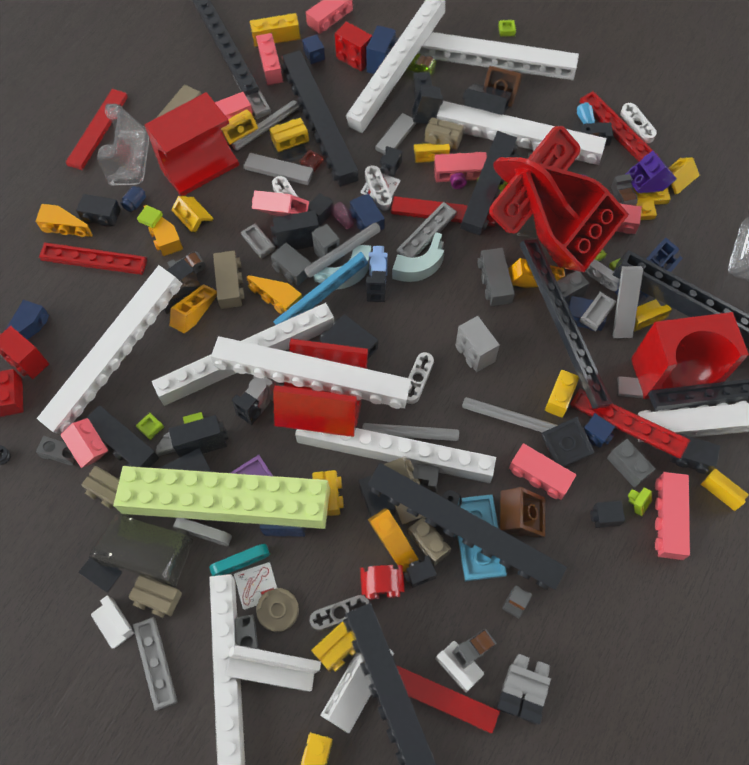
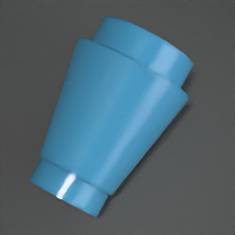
M587 102L579 105L576 114L582 123H595L592 105Z

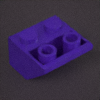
M653 150L626 173L631 175V184L638 193L663 191L677 180L667 165Z

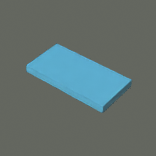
M493 494L462 498L461 508L499 529ZM458 536L465 581L507 576L506 567L499 563V558L493 555L491 559L480 553L481 548L476 545L473 548L462 543L463 538Z

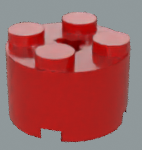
M393 565L370 566L366 572L364 568H360L361 591L366 599H380V594H387L388 598L401 597V593L404 592L402 565H398V569H394Z

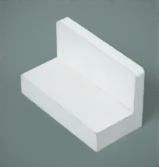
M107 595L100 600L102 606L95 610L91 616L111 648L114 649L134 635L135 632L114 599Z
M453 641L435 659L457 684L467 692L484 675V672L475 662L463 669L452 653L458 646Z

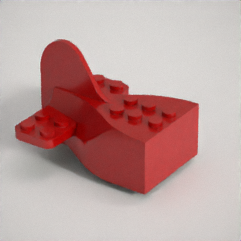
M555 126L528 159L500 157L494 162L493 167L495 171L508 184L490 206L489 213L508 233H517L531 215L534 214L538 238L554 262L560 268L585 272L629 214L600 182L593 178L567 171L580 154L581 148L565 127Z

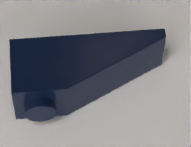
M23 300L7 328L12 326L28 340L47 323L49 314L43 306Z

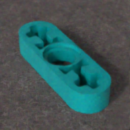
M260 544L218 561L209 568L212 576L226 575L263 560L270 553L267 544Z

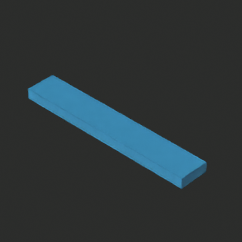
M359 252L273 322L276 325L315 307L368 264L363 253Z

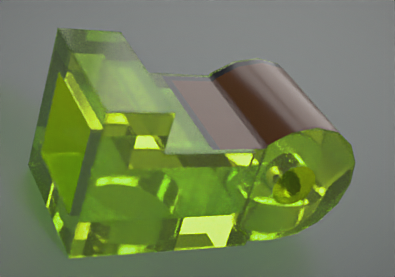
M417 53L407 69L416 73L430 72L431 75L437 62L432 56Z

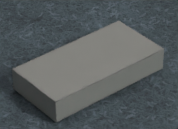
M256 223L241 232L243 238L261 259L276 250L273 243Z
M600 292L583 314L580 322L596 331L617 301Z
M618 377V396L643 398L638 378Z

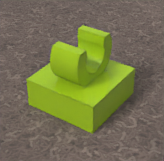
M643 488L641 493L635 490L630 491L628 502L634 505L636 514L643 516L652 502V491Z

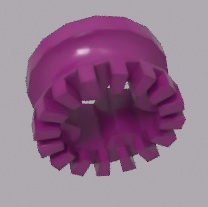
M455 173L450 177L452 188L460 189V187H465L467 181L463 173Z

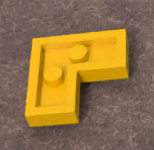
M668 187L663 191L638 193L633 188L637 195V206L641 207L640 220L655 219L657 216L655 205L669 204L671 200Z

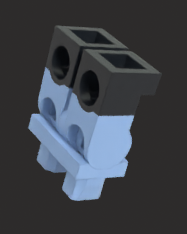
M373 246V252H369L370 277H366L367 302H385L387 253H384V246Z

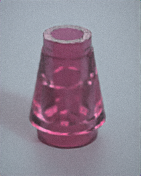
M339 202L331 208L332 216L346 229L354 225L345 204Z

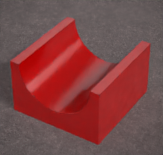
M207 92L144 124L161 171L180 196H185L239 166V161L231 151L221 128L229 124V120Z
M298 339L290 340L289 352L367 369L368 349ZM285 382L284 386L275 385L273 390L275 426L354 437L362 399L357 400V396L336 394L324 390L316 391L306 386L297 387L288 382Z

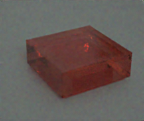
M309 149L300 160V165L313 168L315 172L324 159L321 155Z

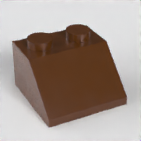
M489 65L484 86L511 92L508 106L512 107L523 74Z
M522 487L501 491L500 530L513 536L545 537V497Z

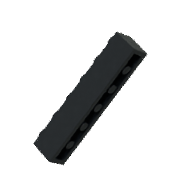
M497 131L462 219L460 229L480 235L482 230L486 231L489 220H487L488 214L490 215L489 208L501 192L498 189L499 185H503L505 182L497 174L493 164L500 157H511V154L515 155L518 147L515 144L517 137Z

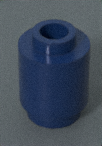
M132 186L122 198V207L129 212L137 210L146 199L145 191L139 186Z

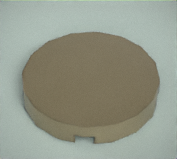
M282 588L265 592L259 599L256 607L258 620L264 628L272 632H284L291 628L299 615V604L295 596Z

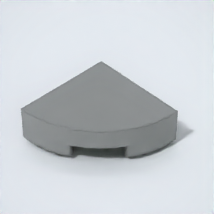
M169 432L163 436L157 445L156 453L158 456L175 452Z

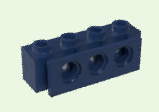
M665 238L646 259L671 272L683 258L681 256L677 259L674 257L680 249ZM640 290L638 306L650 295Z

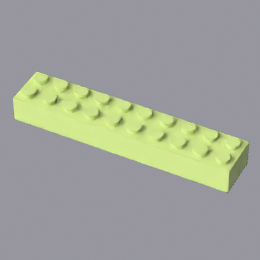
M123 466L113 506L121 514L325 529L330 486L328 480Z

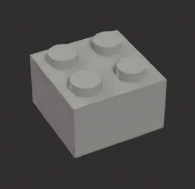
M479 316L458 327L455 346L459 353L464 354L470 368L473 367L478 372L496 361L500 345Z

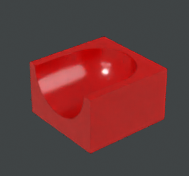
M733 312L654 322L631 360L642 389L643 399H650L648 394L651 390L725 382L749 354Z

